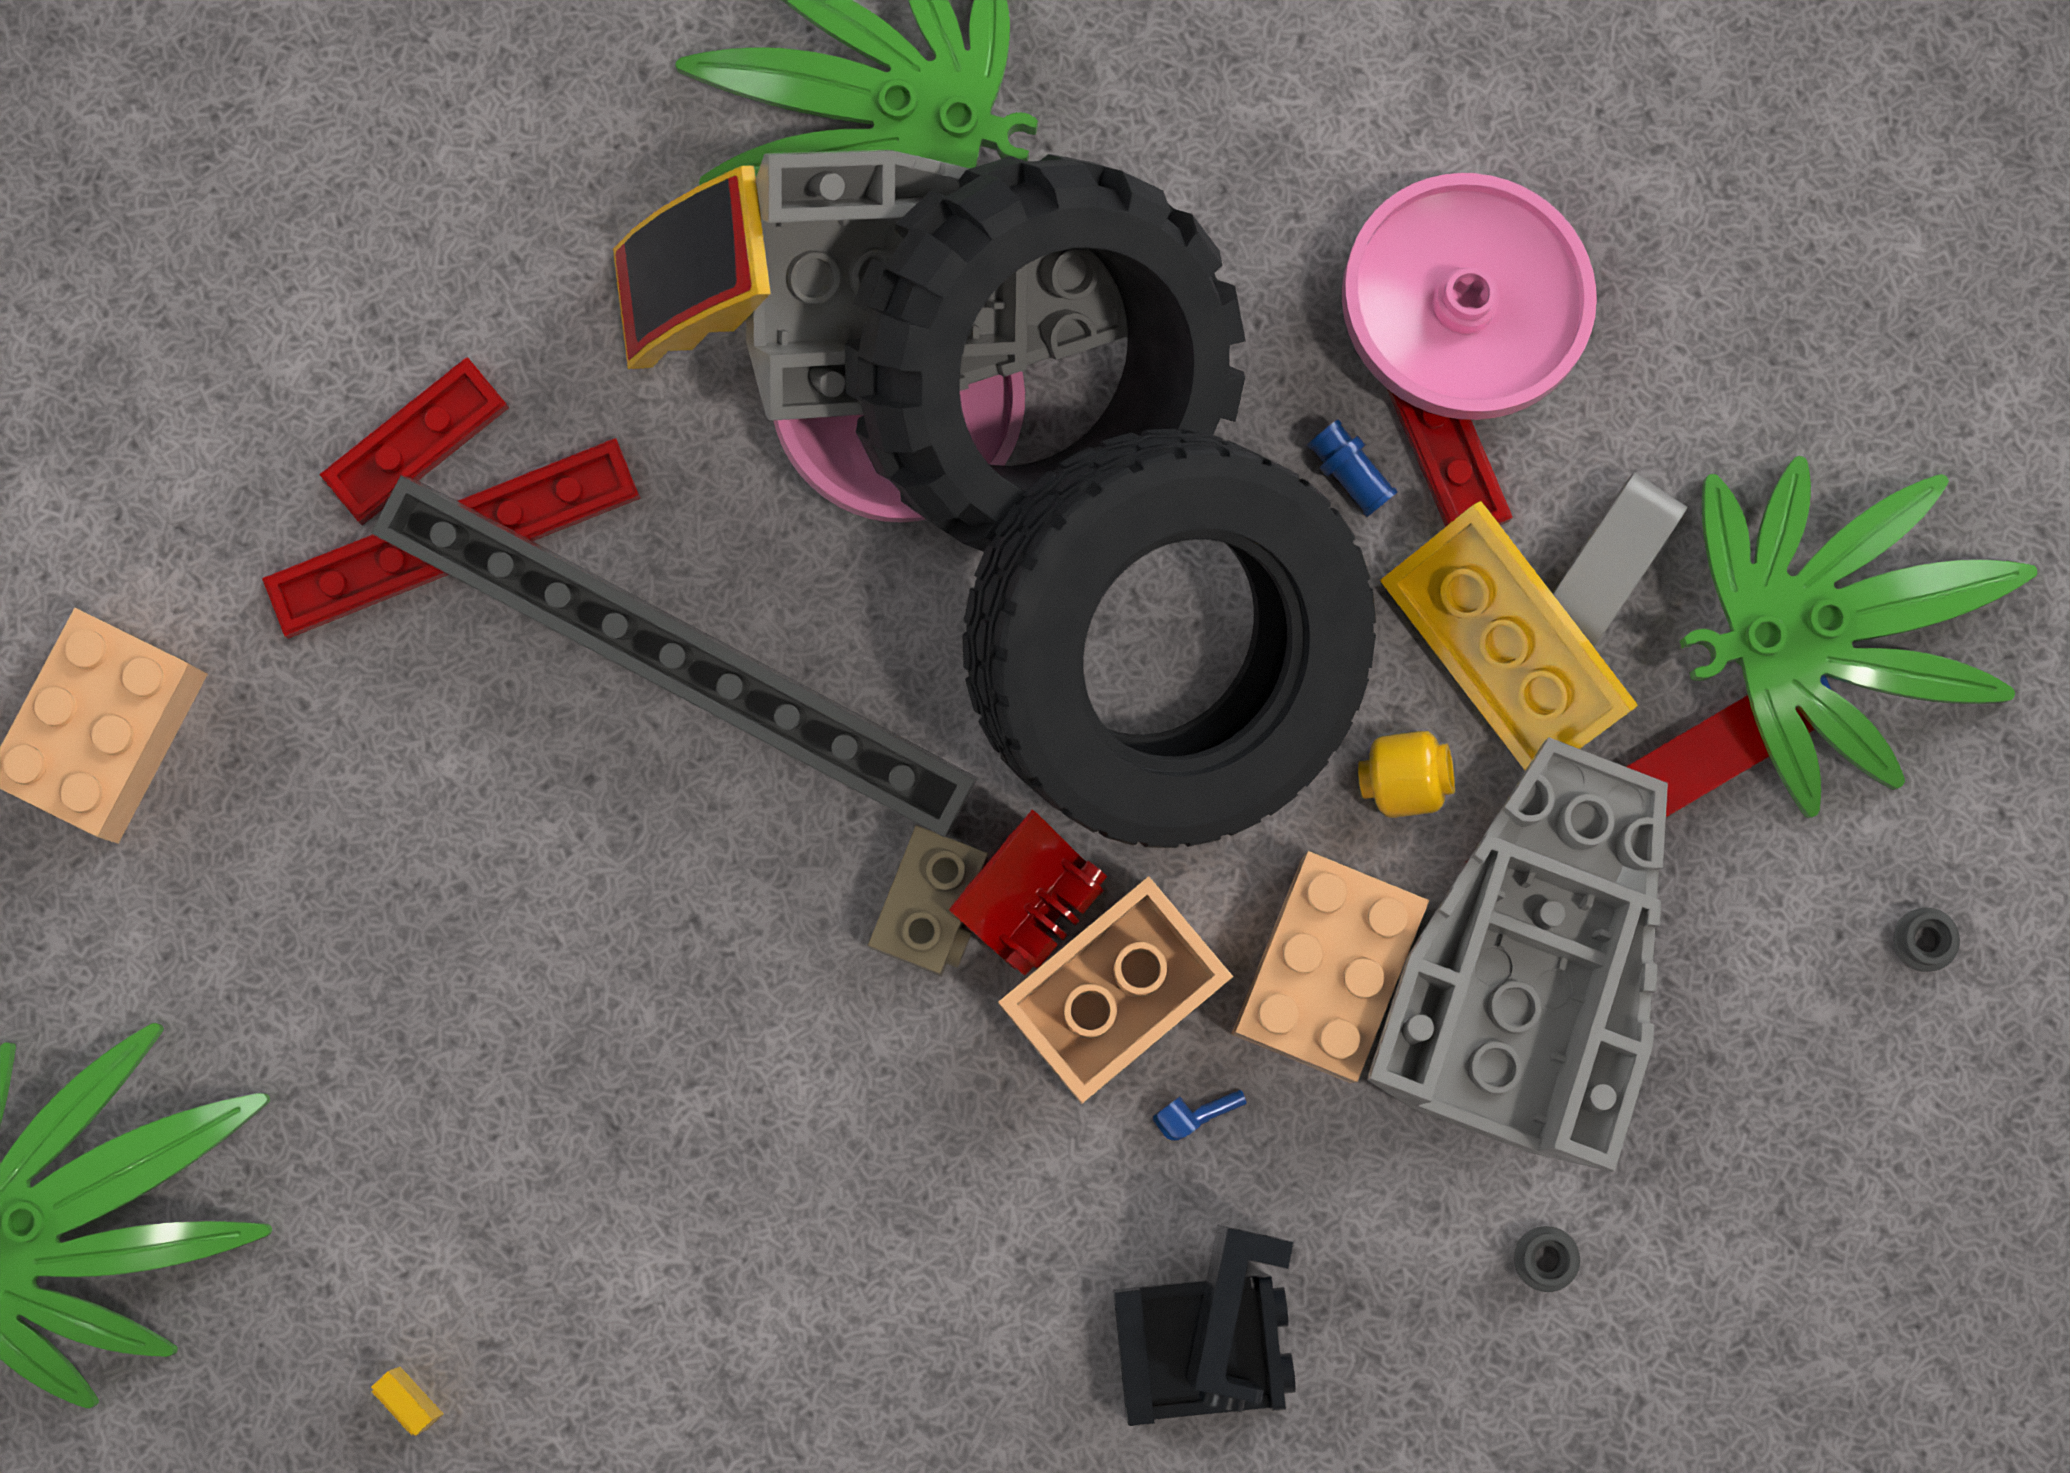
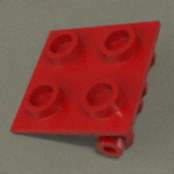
M1032 809L1019 826L1008 836L1004 844L974 880L967 885L964 892L950 907L949 911L1007 964L1026 976L1033 967L1038 969L1042 966V963L1058 945L1045 933L1049 930L1058 938L1064 940L1067 934L1054 924L1061 915L1076 926L1080 920L1067 907L1071 905L1077 911L1084 914L1094 900L1104 892L1100 885L1105 881L1107 875L1090 861L1086 862Z

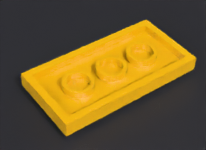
M1482 501L1472 505L1380 580L1525 771L1547 738L1550 737L1580 749L1638 706Z

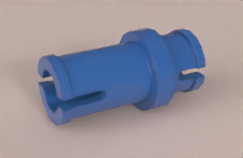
M1337 419L1311 440L1307 446L1323 462L1319 468L1325 476L1328 477L1333 474L1363 510V514L1367 518L1398 493V491L1390 485L1362 451V448L1366 445L1359 436L1353 439L1342 426V422Z

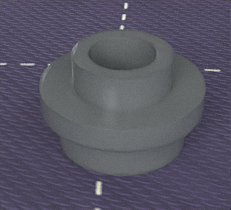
M1925 907L1912 910L1899 920L1894 930L1893 942L1897 955L1908 967L1921 972H1931L1946 967L1954 960L1960 946V935L1951 917L1941 910ZM1921 928L1929 929L1935 936V946L1929 952L1920 950L1916 945L1915 936Z
M1541 1226L1531 1229L1521 1237L1515 1248L1514 1264L1519 1277L1529 1287L1542 1292H1555L1567 1287L1576 1277L1580 1267V1253L1575 1241L1565 1231L1555 1227ZM1550 1246L1557 1253L1558 1260L1552 1270L1544 1272L1537 1267L1535 1255L1540 1248Z

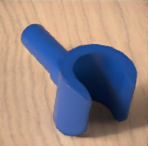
M1238 1090L1201 1105L1191 1112L1179 1096L1155 1114L1153 1121L1167 1139L1178 1141L1190 1135L1202 1124L1209 1122L1210 1119L1244 1106L1247 1102L1242 1090Z

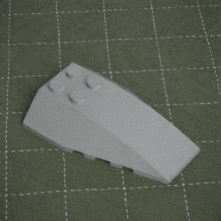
M894 150L764 154L756 177L771 294L746 319V343L767 419L772 421L863 415L860 401L846 394L845 343L848 339L862 338L867 311L853 305V301L871 258L887 264L903 241V238L894 230L895 224L931 190L947 196L959 189L958 180L965 170L970 168ZM1072 248L1042 256L1013 273L995 290L980 310L968 335L961 361L960 391L968 389L969 384L996 375L1005 377L1026 370L1027 365L1048 358L1057 360L1127 337L1126 314L1117 285L1102 261L1089 248Z
M1550 737L1547 738L1408 954L1367 1080L1412 1109L1523 1151L1610 1172L1615 1171L1653 1048L1654 1024L1650 1023L1651 995L1656 992L1658 965L1653 964L1655 927L1660 926L1661 900L1657 899L1658 871L1663 868L1668 783Z

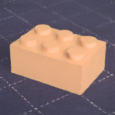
M74 608L0 746V789L96 837L119 844L208 674L171 654Z
M1308 851L1301 858L1231 1035L1348 1083L1358 1082L1429 900Z
M1148 876L1003 997L998 1004L1080 1104H1082L1233 976Z

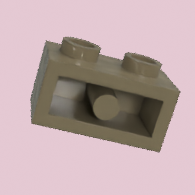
M915 825L868 947L941 977L947 964L958 968L972 932L962 929L963 923L949 909L964 892L967 885L974 880L987 864L989 859L988 853L948 837H942L933 831Z

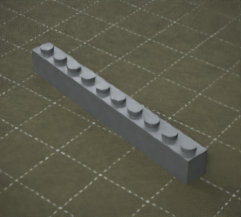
M400 476L371 531L377 537L942 837L947 836L951 831L978 780L977 776L418 480Z

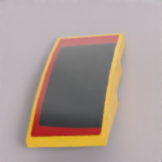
M740 166L695 187L669 202L635 226L613 248L628 369L654 367L668 351L693 350L709 332H734L771 294L754 166Z

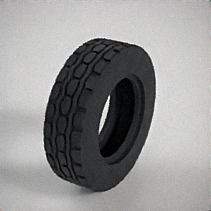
M1177 429L1143 430L1141 436L1130 432L1100 441L1099 447L1093 449L1087 447L1060 462V468L1052 473L1048 471L1023 494L1025 498L1020 501L1018 506L1015 504L1012 506L995 530L997 535L991 545L987 544L974 576L977 578L974 588L971 587L969 590L963 621L967 624L966 632L962 634L963 668L969 674L965 681L973 711L981 715L978 723L992 748L1001 753L1000 759L1051 806L1093 833L1099 831L1098 833L1104 838L1129 845H1136L1139 842L1144 847L1177 848L1179 844H1185L1187 847L1218 841L1223 835L1228 834L1232 836L1260 823L1261 818L1266 817L1268 814L1272 816L1297 797V793L1304 786L1308 787L1329 763L1328 759L1333 752H1337L1353 724L1352 719L1355 712L1359 711L1369 678H1367L1369 668H1372L1376 638V633L1373 632V624L1376 623L1374 593L1368 584L1370 574L1361 548L1353 543L1355 535L1340 512L1332 507L1329 508L1331 501L1309 481L1303 478L1300 479L1297 473L1234 442L1223 440L1218 436L1186 430L1184 434H1181V431ZM1195 539L1224 542L1237 557L1245 571L1252 593L1254 608L1253 630L1249 649L1236 678L1220 699L1208 710L1188 723L1174 729L1152 734H1127L1107 729L1100 721L1091 704L1084 676L1086 637L1093 615L1101 599L1114 581L1130 565L1158 548L1180 541Z

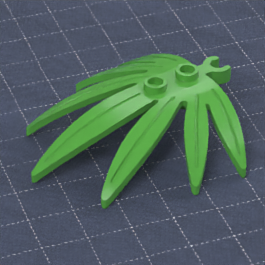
M782 0L813 25L847 47L890 69L889 72L832 55L785 48L723 49L681 57L676 61V68L680 74L747 99L800 113L873 125L871 129H836L805 133L758 146L708 171L700 177L699 185L740 166H754L755 177H757L764 154L894 150L971 169L977 166L980 148L983 146L997 150L1001 159L1012 156L1027 162L1029 160V151L1012 146L1008 139L1013 133L1019 131L1036 135L1038 129V120L1027 113H1011L1004 118L991 114L1002 84L1009 52L1010 18L1007 0H974L969 23L970 50L968 51L964 48L959 24L948 0H908L916 24L936 57L932 61L926 60L911 43L888 23L853 0Z
M1796 456L1787 465L1778 479L1761 520L1754 564L1750 561L1751 550L1748 527L1735 496L1718 475L1709 474L1703 480L1702 527L1706 555L1713 583L1731 632L1719 635L1709 629H1698L1690 632L1680 640L1681 648L1698 644L1703 645L1710 652V663L1707 666H1701L1692 670L1689 673L1690 678L1693 681L1708 680L1721 672L1726 663L1733 661L1742 667L1748 698L1762 741L1780 779L1806 818L1815 817L1820 811L1821 776L1814 744L1805 724L1795 710L1796 707L1822 738L1860 771L1891 790L1902 787L1905 782L1903 772L1892 749L1878 729L1850 702L1824 686L1820 681L1822 675L1889 695L1939 703L1995 704L2008 702L2015 696L2014 689L1998 678L1980 669L1949 658L1909 650L1854 648L1852 646L1853 641L1905 633L1964 615L2003 597L2037 575V568L2031 564L2001 560H1956L1903 568L1856 582L1841 589L1834 587L1835 582L1863 567L1894 545L1925 516L1949 483V479L1943 474L1909 485L1867 509L1823 545L1796 576H1790L1787 573V567L1799 546L1809 513L1811 480L1807 459L1803 456Z
M152 1023L129 1036L74 1077L30 1122L0 1164V1359L12 1370L37 1387L83 1408L97 1406L99 1403L98 1397L61 1351L36 1329L20 1318L21 1315L60 1336L109 1351L133 1355L167 1357L176 1354L178 1347L150 1329L112 1310L72 1295L39 1287L36 1283L39 1276L90 1277L159 1269L220 1254L265 1238L272 1233L271 1225L265 1223L190 1221L128 1227L96 1233L63 1243L60 1241L64 1233L126 1205L178 1174L228 1138L270 1102L268 1094L256 1093L214 1102L159 1119L88 1151L32 1187L30 1181L80 1135L143 1060L164 1030L163 1025L158 1023ZM5 1042L0 1046V1125L11 1081L16 1051L15 1043Z

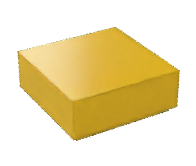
M401 1366L387 1371L371 1386L373 1389L371 1392L410 1435L414 1434L416 1436L428 1430L444 1415Z

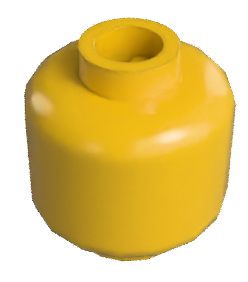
M1416 731L1378 737L1371 745L1369 760L1359 761L1358 763L1359 784L1363 798H1374L1380 812L1388 818L1437 812L1443 806L1445 796L1455 793L1454 767L1448 743L1439 744L1435 736L1429 731Z

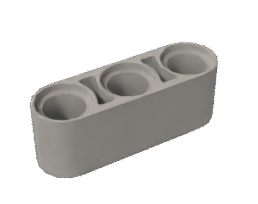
M1636 472L1630 476L1614 499L1615 502L1611 503L1580 549L1581 553H1577L1552 590V594L1593 647H1595L1687 510V506Z

